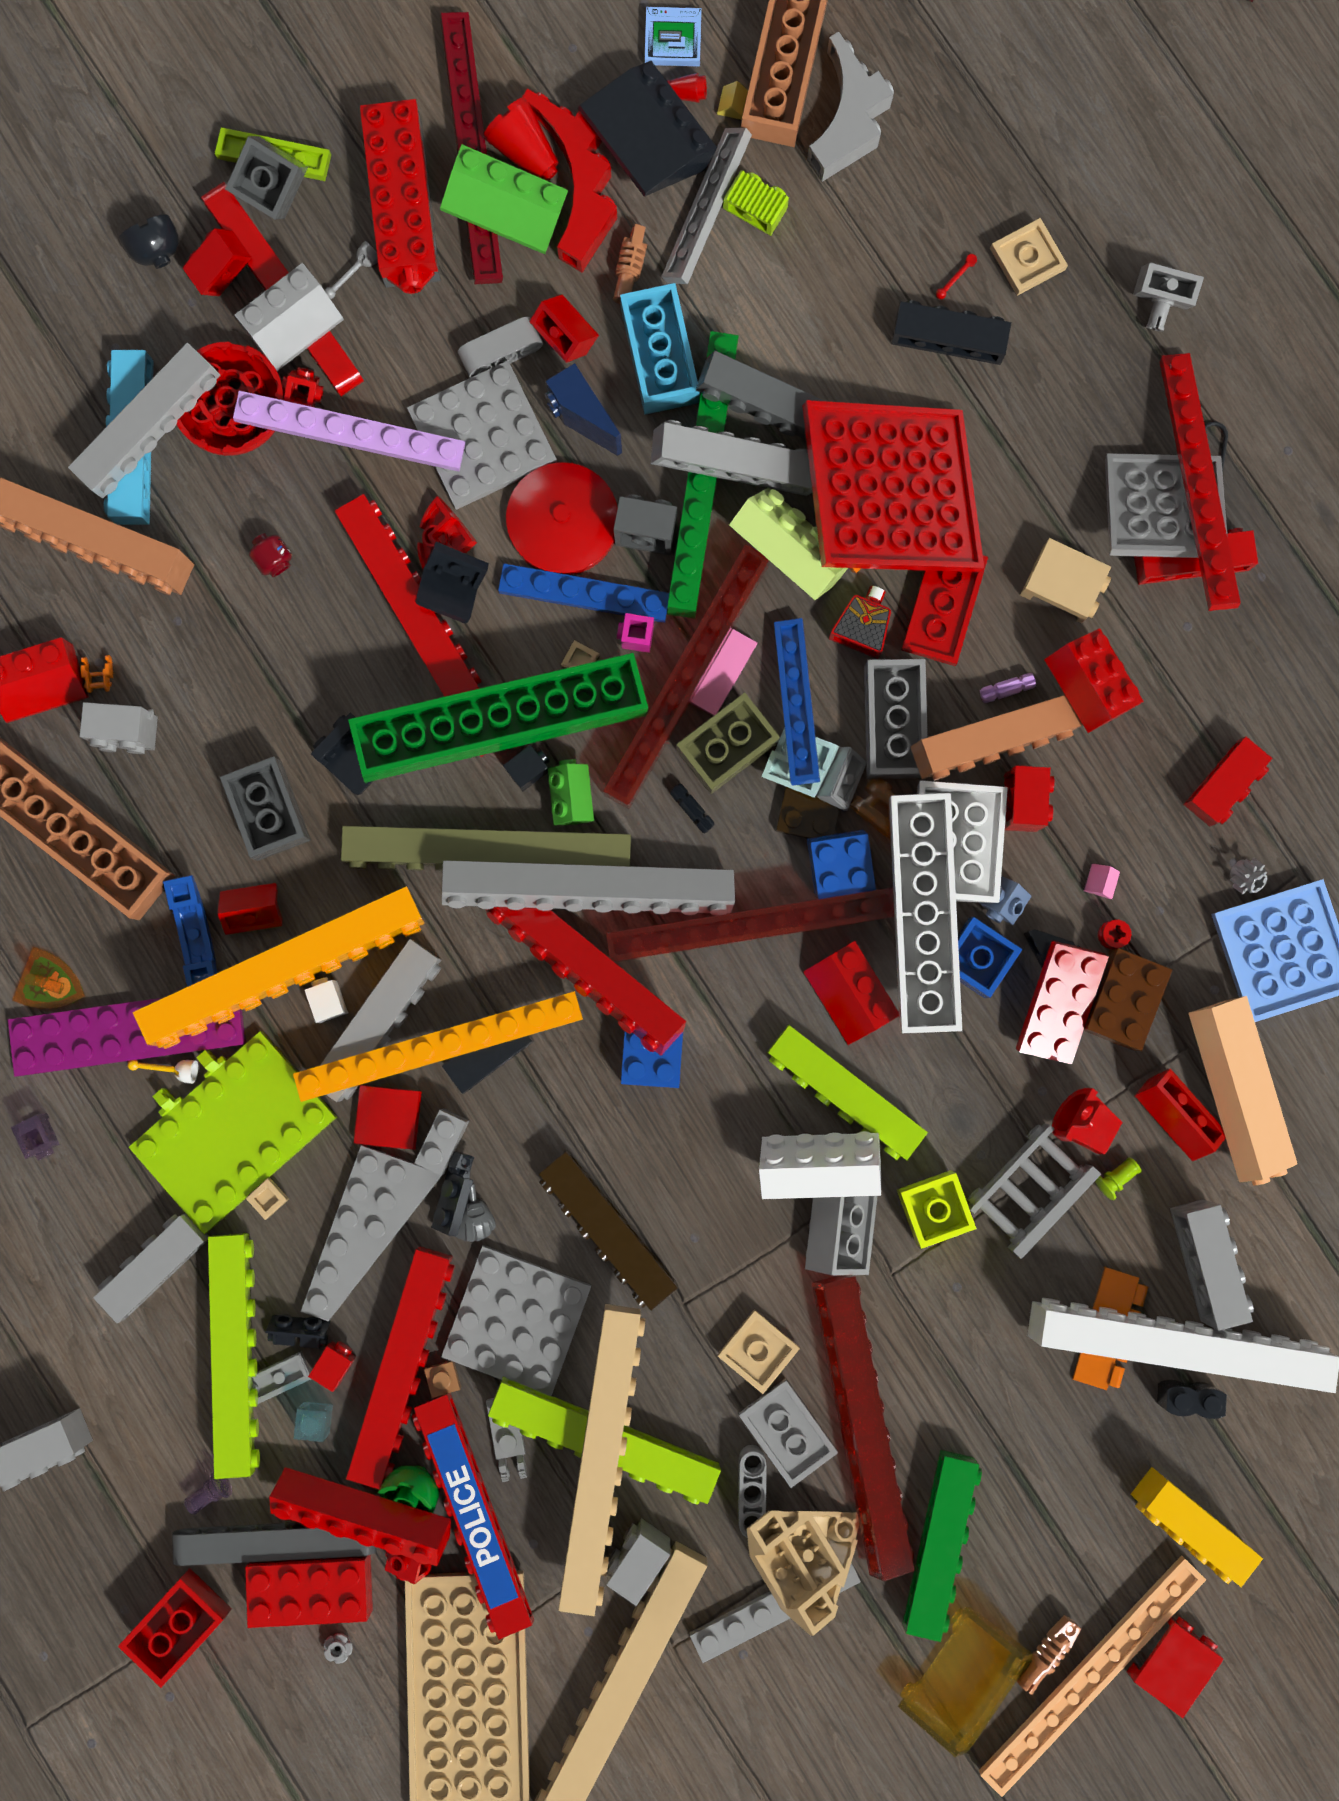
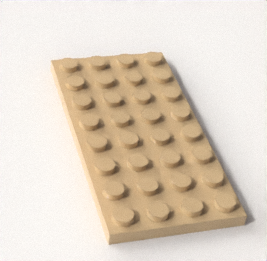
M518 1570L517 1573L524 1589V1570ZM469 1572L428 1574L416 1584L405 1581L410 1801H530L526 1629L498 1640L496 1632L491 1633L488 1628L486 1615L489 1613L485 1603L481 1604L475 1591V1586L478 1583L475 1575H470Z

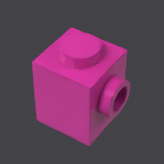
M625 613L624 623L619 622L617 639L621 640L622 649L650 653L654 617Z

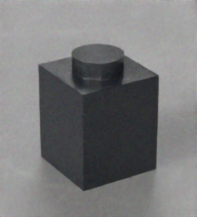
M529 745L504 764L503 767L523 792L548 773L546 764L550 761L540 748L535 751Z

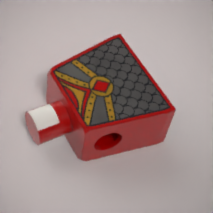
M870 586L865 598L854 595L832 629L829 640L878 659L883 651L891 615V609L881 605L886 593L885 590L877 586Z

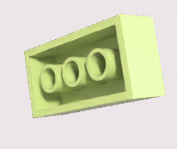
M768 487L748 498L729 526L816 600L834 587L848 568L821 567L817 527H813L806 521L805 515L800 510L790 507L784 501L782 494Z

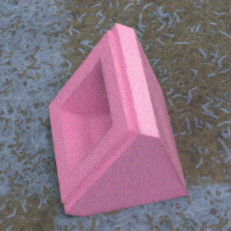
M1091 864L1084 891L1112 899L1120 872L1111 866Z

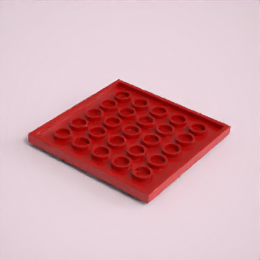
M805 401L802 407L821 567L980 572L984 569L963 410Z

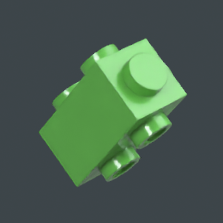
M575 759L559 761V766L549 768L548 775L554 825H579L594 821L588 764H576Z

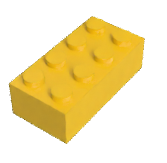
M1153 1467L1150 1468L1132 1491L1131 1495L1138 1501L1135 1507L1156 1526H1160L1179 1545H1183L1195 1558L1211 1568L1227 1584L1233 1580L1242 1587L1263 1560L1243 1540Z

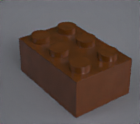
M1120 948L1109 950V957L1083 1031L1130 1050L1142 1051L1172 969Z

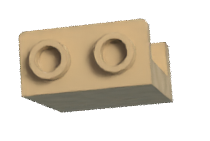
M1049 538L1043 545L1020 596L1029 600L1035 596L1077 616V621L1083 623L1088 617L1092 618L1098 609L1099 602L1096 599L1099 592H1105L1111 581V577L1107 576L1111 566Z

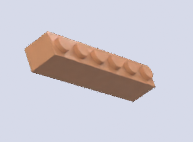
M1064 695L922 739L910 746L921 778L924 779L932 776L935 781L951 775L950 770L958 768L960 773L976 767L975 762L983 760L984 765L1001 759L1000 754L1006 752L1011 757L1024 752L1025 746L1032 745L1033 749L1049 744V739L1056 737L1057 741L1074 736L1073 730L1083 725Z

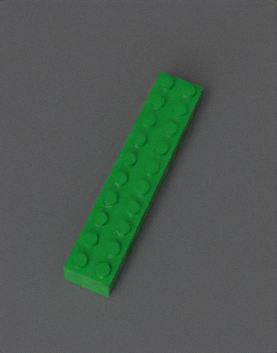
M634 653L360 716L348 719L362 777L364 782L367 783L644 717L648 711V704Z

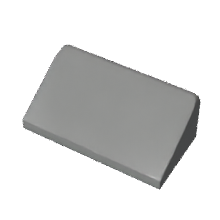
M839 747L816 796L843 811H847L866 766V761L851 747Z

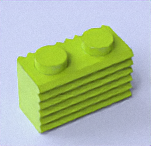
M741 170L724 197L723 209L771 236L788 208L789 197L781 188L777 186L769 187L768 184H764L755 173H745Z

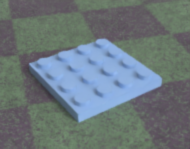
M1323 879L1211 914L1239 997L1247 996L1255 1022L1339 996V924Z

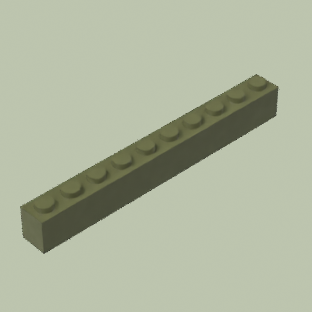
M343 826L341 861L349 863V868L366 869L367 864H378V869L394 870L395 865H407V870H424V866H435L436 871H443V861L630 867L631 834Z

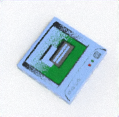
M646 7L645 63L652 61L654 65L700 66L701 8Z

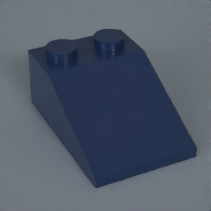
M575 363L546 381L548 391L545 393L548 400L547 406L554 418L560 417L564 425L618 456L622 453L620 432Z

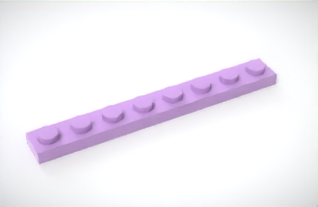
M243 391L238 393L233 416L234 421L238 423L460 472L465 449V441Z

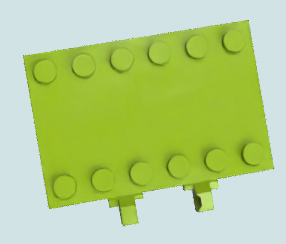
M263 1031L257 1033L228 1060L224 1056L217 1059L210 1050H204L196 1058L208 1070L204 1074L206 1079L184 1099L181 1096L175 1099L166 1088H161L152 1097L162 1107L158 1111L162 1118L129 1146V1149L203 1234L208 1233L266 1179L270 1178L337 1118L320 1097L303 1102L300 1101L293 1073L298 1071Z

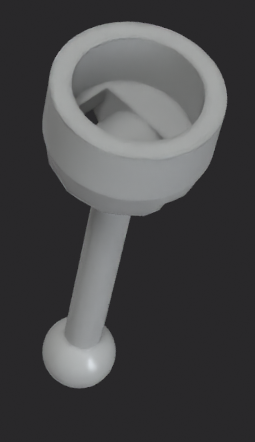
M364 241L359 246L356 253L357 262L332 287L325 289L330 299L335 297V292L361 266L371 267L378 262L377 252L368 242Z

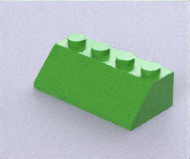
M461 145L440 210L546 254L568 190L465 145Z

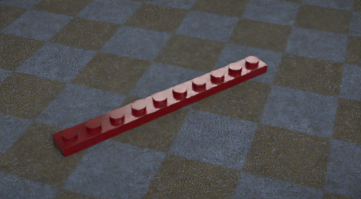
M469 12L441 13L440 20L457 153H459L461 145H465L487 155ZM466 221L474 284L502 283L503 274L498 235Z

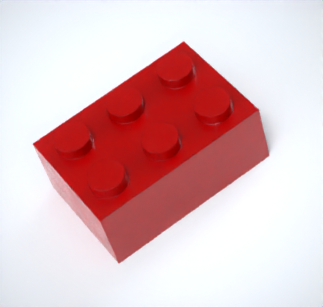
M1100 628L1066 644L1044 659L1087 733L1118 718L1144 702L1138 688L1133 684L1123 663L1118 659L1108 638Z
M189 1568L118 1647L162 1688L219 1626L232 1608Z

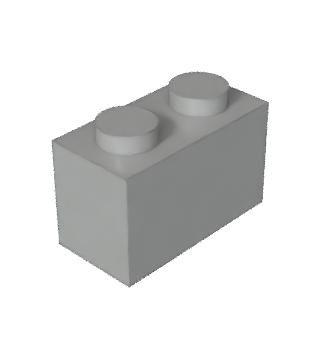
M440 1109L414 1163L440 1176L443 1175L470 1120L447 1109Z

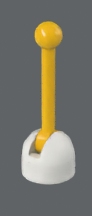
M130 1060L127 1063L130 1070L141 1068L173 1072L179 1081L191 1084L196 1081L199 1069L198 1062L195 1060H182L175 1067L140 1063L138 1060Z

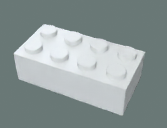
M864 1131L857 1134L829 1133L827 1135L800 1134L798 1136L771 1135L769 1137H762L759 1165L762 1199L881 1196L879 1133Z

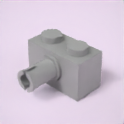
M1154 263L1142 266L1133 295L1152 300L1151 302L1154 303L1146 328H1154V331L1163 332L1170 307L1175 306L1182 309L1194 307L1204 277Z

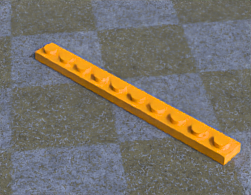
M574 991L293 1073L300 1101L303 1102L583 1020L576 992Z

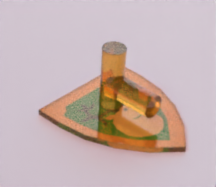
M33 947L12 1001L39 1009L58 1008L76 1002L85 997L80 980L64 961L47 951Z

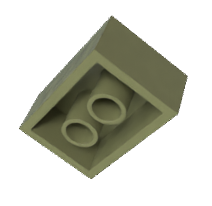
M743 693L676 744V750L708 792L712 794L778 744L780 736L747 694Z

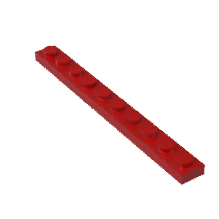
M1190 353L1163 355L1160 360V367L1208 611L1235 609L1239 607L1241 601Z

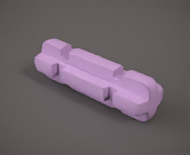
M1032 673L1021 675L1019 679L1014 677L995 683L994 686L983 687L980 690V696L984 703L992 702L997 697L1001 699L1020 693L1022 689L1024 691L1033 689L1036 686V681Z

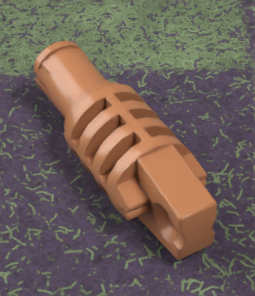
M635 224L632 228L630 238H623L616 267L618 280L613 300L621 304V294L632 292L634 282L640 278L647 244L642 242L646 227Z
M1064 1615L1048 1631L1047 1637H1044L1041 1641L1042 1644L1037 1646V1650L1031 1655L1032 1662L1017 1680V1683L1026 1692L1028 1691L1029 1694L1033 1695L1043 1678L1047 1674L1054 1673L1055 1667H1058L1061 1663L1060 1660L1065 1658V1653L1070 1651L1081 1631L1076 1622Z

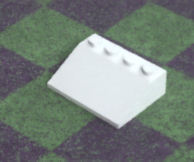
M920 781L917 786V795L951 793L956 901L999 903L1007 787Z

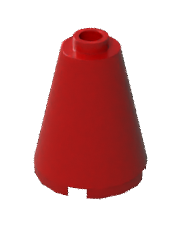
M524 97L519 98L507 106L509 111L504 115L499 113L484 131V137L488 143L522 170L549 181L557 174L558 170L556 167L559 162L529 102Z

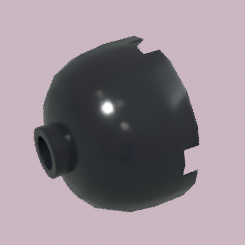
M168 214L146 219L147 224L139 227L137 223L119 236L123 249L133 261L144 266L154 265L156 269L171 263L169 257L176 252L179 237L176 227Z

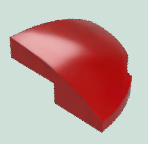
M437 496L427 508L419 526L424 529L422 534L423 544L417 543L418 556L422 568H424L435 542L463 553L468 552L477 544V541L461 520Z

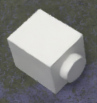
M324 977L311 982L312 987L305 990L316 1023H323L348 1014L337 981H329L328 977Z

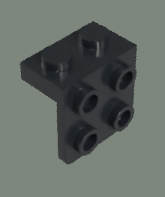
M435 542L423 568L415 598L416 604L459 622L468 623L471 618L477 590L488 571L489 563Z
M350 712L347 716L342 715L333 724L334 730L327 737L322 736L313 745L314 751L311 755L352 793L361 795L373 781L365 783L362 777L348 719L356 717Z

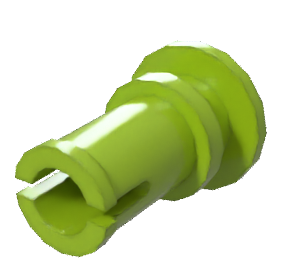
M1128 1157L1126 1161L1112 1172L1107 1171L1104 1173V1178L1099 1176L1095 1183L1107 1198L1114 1201L1116 1199L1115 1191H1122L1124 1184L1141 1173V1168L1134 1159Z

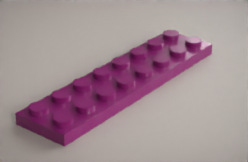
M163 998L8 1019L14 1077L245 1045L246 1039L242 1010L233 1012L235 1017L226 1022L207 1024L208 1030L198 1035L191 1036L189 1034L179 1037L181 1042L167 1049L147 1045L132 1013Z

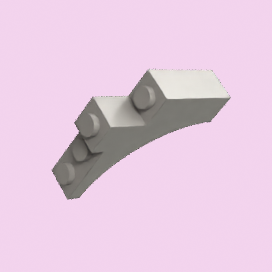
M839 32L829 37L827 53L837 72L840 86V105L828 129L818 140L809 146L807 160L822 182L878 148L881 129L873 118L891 107L894 94L891 83L888 79H884L879 71L869 76L866 65L858 61L854 55L851 43L847 39L844 40Z

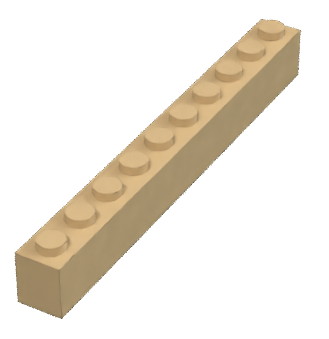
M605 1304L560 1593L559 1611L595 1616L596 1606H602L604 1587L599 1586L601 1575H607L609 1557H604L605 1545L611 1546L613 1527L608 1525L610 1515L616 1516L618 1497H613L614 1486H620L623 1467L617 1466L619 1455L625 1456L627 1437H622L623 1427L630 1425L632 1408L627 1407L628 1396H634L636 1378L631 1377L633 1366H639L641 1348H636L637 1336L643 1337L645 1318H640L641 1312L637 1308Z
M675 1541L672 1549L670 1548V1556L647 1589L649 1593L645 1601L642 1602L640 1600L633 1611L632 1617L635 1620L631 1628L625 1627L619 1638L618 1644L621 1647L616 1656L614 1654L610 1655L604 1671L607 1672L602 1682H596L590 1698L593 1700L589 1708H583L576 1721V1725L579 1727L575 1735L567 1737L562 1748L564 1756L561 1762L555 1761L547 1778L550 1780L547 1789L541 1788L535 1801H586L707 1568V1557Z

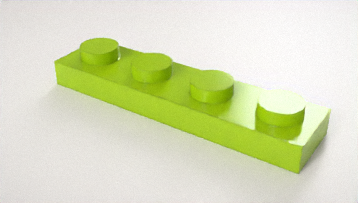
M221 127L215 150L217 159L237 163L248 136H259L308 166L304 177L326 181L331 160L330 150Z

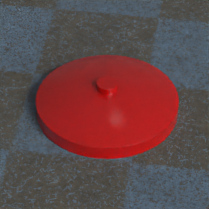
M551 463L533 470L517 484L508 502L506 525L513 547L530 566L538 570L575 575L597 565L611 550L615 542L614 526L618 507L610 487L592 470L574 463Z

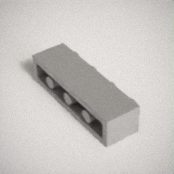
M175 1214L162 1225L165 1230L158 1237L154 1234L141 1245L143 1251L137 1257L131 1255L119 1266L122 1271L115 1278L110 1275L98 1286L100 1292L93 1298L116 1323L125 1320L208 1241L210 1236L207 1233L203 1234L187 1214L180 1215L179 1217Z

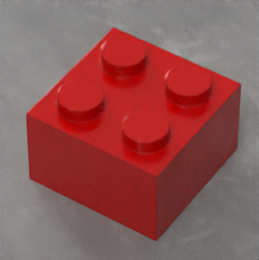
M1014 766L1005 773L1004 787H1007L1004 830L1037 832L1048 826V822L1052 821L1053 805L1049 804V794L1054 791L1055 779L1054 776L1050 775V767Z

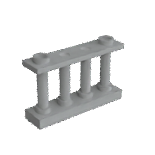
M1048 1124L1035 1126L1027 1135L1029 1140L983 1189L977 1188L967 1199L970 1202L968 1204L970 1212L975 1214L981 1209L1010 1237L1011 1244L1007 1248L1020 1259L1030 1251L1101 1175L1091 1165L1085 1164L1083 1167L1082 1165L1078 1166L1049 1139L1048 1136L1054 1128ZM1039 1145L1070 1174L1069 1178L1071 1180L1064 1188L1062 1186L1058 1187L1028 1158ZM1019 1166L1050 1195L1049 1199L1051 1202L1044 1209L1042 1207L1038 1208L1008 1179ZM999 1187L1030 1216L1029 1220L1031 1223L1024 1230L1022 1228L1018 1229L988 1200Z

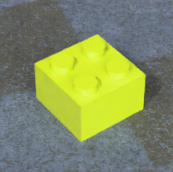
M950 1170L897 1189L914 1240L921 1249L977 1229L956 1172Z

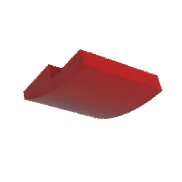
M360 1085L354 1143L416 1149L422 1091Z

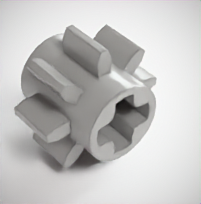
M1255 858L1251 862L1248 859L1238 861L1230 872L1232 877L1230 881L1234 883L1233 888L1242 894L1246 891L1249 893L1260 891L1267 882V871L1263 869L1265 865Z

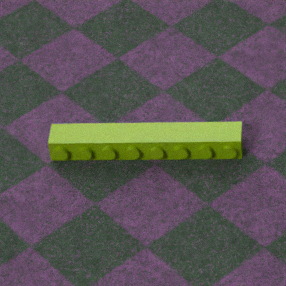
M249 1233L213 1235L208 1237L214 1479L251 1477L255 1472V1468L259 1467L260 1452L254 1446V1437L259 1435V1421L254 1419L253 1407L258 1405V1390L252 1387V1377L257 1376V1360L252 1359V1347L256 1346V1329H251V1317H255L256 1306L255 1299H250V1287H254L255 1274L254 1269L249 1267V1258L254 1255L253 1240H249Z
M502 1377L488 1416L493 1418L492 1422L508 1428L509 1425L519 1428V1432L526 1437L535 1439L536 1436L546 1439L547 1444L556 1449L562 1450L566 1447L574 1450V1454L577 1457H582L589 1411ZM628 1426L623 1427L622 1437H627L625 1456L619 1455L617 1467H623V1470L629 1473L628 1476L636 1481L644 1483L645 1480L656 1483V1487L663 1492L672 1493L676 1491L681 1493L685 1500L693 1504H699L700 1501L706 1504L709 1503L721 1472L718 1462Z

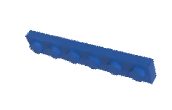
M504 563L498 590L499 594L625 616V613L654 617V621L662 623L666 621L670 594Z
M803 619L774 622L790 782L792 786L820 782Z

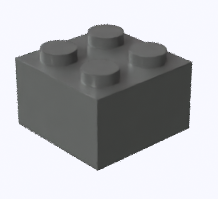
M248 136L225 190L275 220L285 219L308 166L261 137Z
M638 495L620 496L614 526L615 546L671 555L677 523V506H672L671 502L665 500H656L655 503L644 501V498Z

